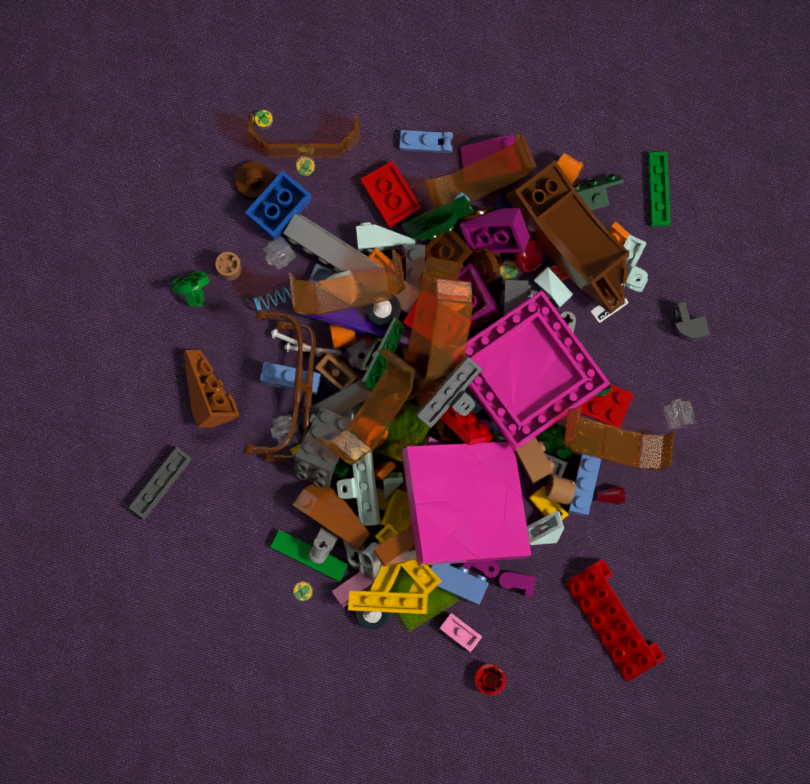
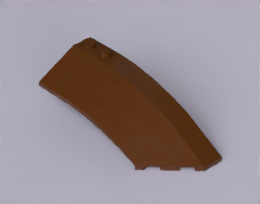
M556 160L505 195L513 208L520 209L526 227L537 242L580 289L609 314L625 303L624 285L627 283L628 269L626 264L630 250H627L593 214L576 192Z

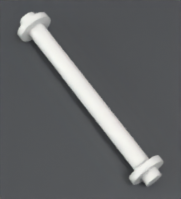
M277 329L272 330V338L278 337L298 346L297 340L278 333ZM303 343V348L310 351L311 346ZM315 348L316 357L323 355L322 348H319V350Z
M288 343L285 345V350L287 352L289 350L298 351V346H292ZM322 348L323 353H334L337 357L341 355L339 348L337 350Z

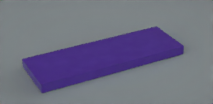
M313 280L309 281L298 308V313L370 337L384 338L389 326L374 324L369 319L366 308L369 298L361 296L350 305L320 288L321 283ZM400 313L398 318L406 328L398 343V346L408 348L414 329L403 323L409 313Z

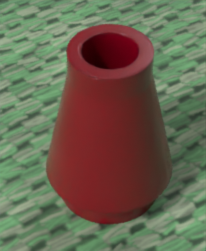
M620 486L597 491L598 502L617 505L626 502L625 487L620 488Z

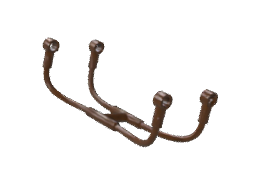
M257 310L256 319L258 320L285 318L290 321H276L275 329L281 331L287 329L296 330L298 362L294 381V408L289 432L281 444L270 448L268 446L244 445V453L264 454V461L288 462V460H295L296 454L289 456L288 454L269 452L281 450L290 441L296 426L299 403L301 402V391L304 392L303 407H305L303 440L308 433L316 336L314 330L309 325L297 322L291 315L280 313V311ZM300 328L308 330L311 336V350L305 383H302L303 341Z

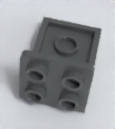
M321 407L295 456L294 474L301 480L313 482L317 487L329 488L335 466L354 430L356 422Z

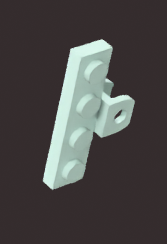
M629 235L624 244V247L630 250L626 264L628 269L627 283L624 287L635 292H642L648 281V274L636 267V264L646 246V242Z
M371 447L351 449L354 478L343 479L337 482L338 496L342 499L357 497L359 520L364 526L381 524ZM344 485L346 486V493L343 491Z

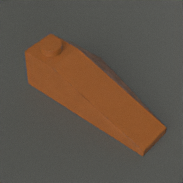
M185 350L184 359L191 410L197 427L213 428L240 417L231 394L227 395L222 388L223 382L216 379L212 373V366L201 350Z
M313 483L302 490L293 504L299 512L358 550L361 549L370 536L365 526L344 499L338 496V491L331 485L329 488H320Z
M412 524L373 550L384 567L417 559Z

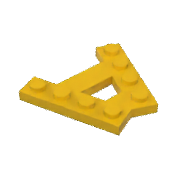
M389 523L375 537L383 544L399 532ZM417 559L384 567L382 565L370 591H349L348 610L427 614L428 594L442 580L428 565L418 566ZM401 567H403L414 579L409 593H391L390 590Z

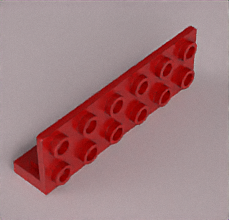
M604 559L568 580L566 585L624 678L629 682L666 658L656 642L649 646L647 645L608 583L607 579L612 577L613 574Z

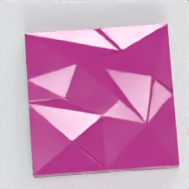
M542 290L447 355V359L454 368L459 365L466 355L482 368L481 372L468 385V388L514 451L610 385L605 375Z
M508 442L474 445L408 446L401 450L418 566L522 559L531 556L516 454Z

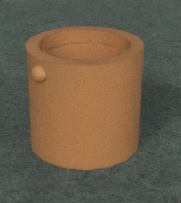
M223 252L216 259L215 265L218 277L227 281L238 278L242 269L237 255L232 252Z
M551 475L545 487V499L569 505L575 493V481Z

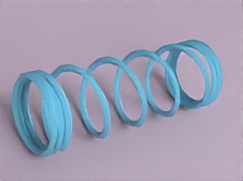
M290 286L292 297L290 296L287 289L283 288L284 301L280 296L279 292L275 291L276 304L270 296V294L267 293L268 307L261 296H259L258 299L254 298L257 310H262L260 305V298L263 301L266 308L269 309L268 295L271 298L274 305L277 306L276 292L278 293L282 302L285 303L286 301L284 289L288 293L291 300H296L298 297L294 286Z

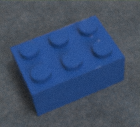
M282 171L250 206L245 215L250 222L275 242L286 230L294 214H300L312 201V196Z

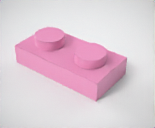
M452 613L440 627L441 631L470 653L482 638L480 634Z

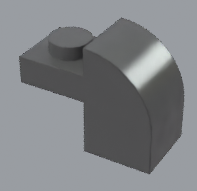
M678 303L676 310H674L675 319L680 322L676 323L673 327L676 334L686 341H698L708 338L710 332L705 316L690 320L686 303Z

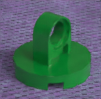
M204 271L189 273V277L183 280L182 277H179L171 283L174 293L185 294L190 307L203 305L204 295L201 288L209 283L207 273Z

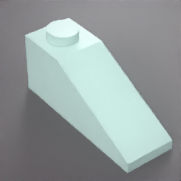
M361 223L360 226H356L358 251L361 253L373 252L375 248H378L380 251L406 249V244H415V240L377 225H371V223Z

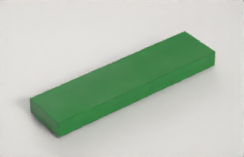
M649 152L651 227H670L667 152Z
M278 531L271 545L272 549L338 582L341 581L348 567L347 563L329 554L323 563H314L309 558V552L313 546L285 532Z

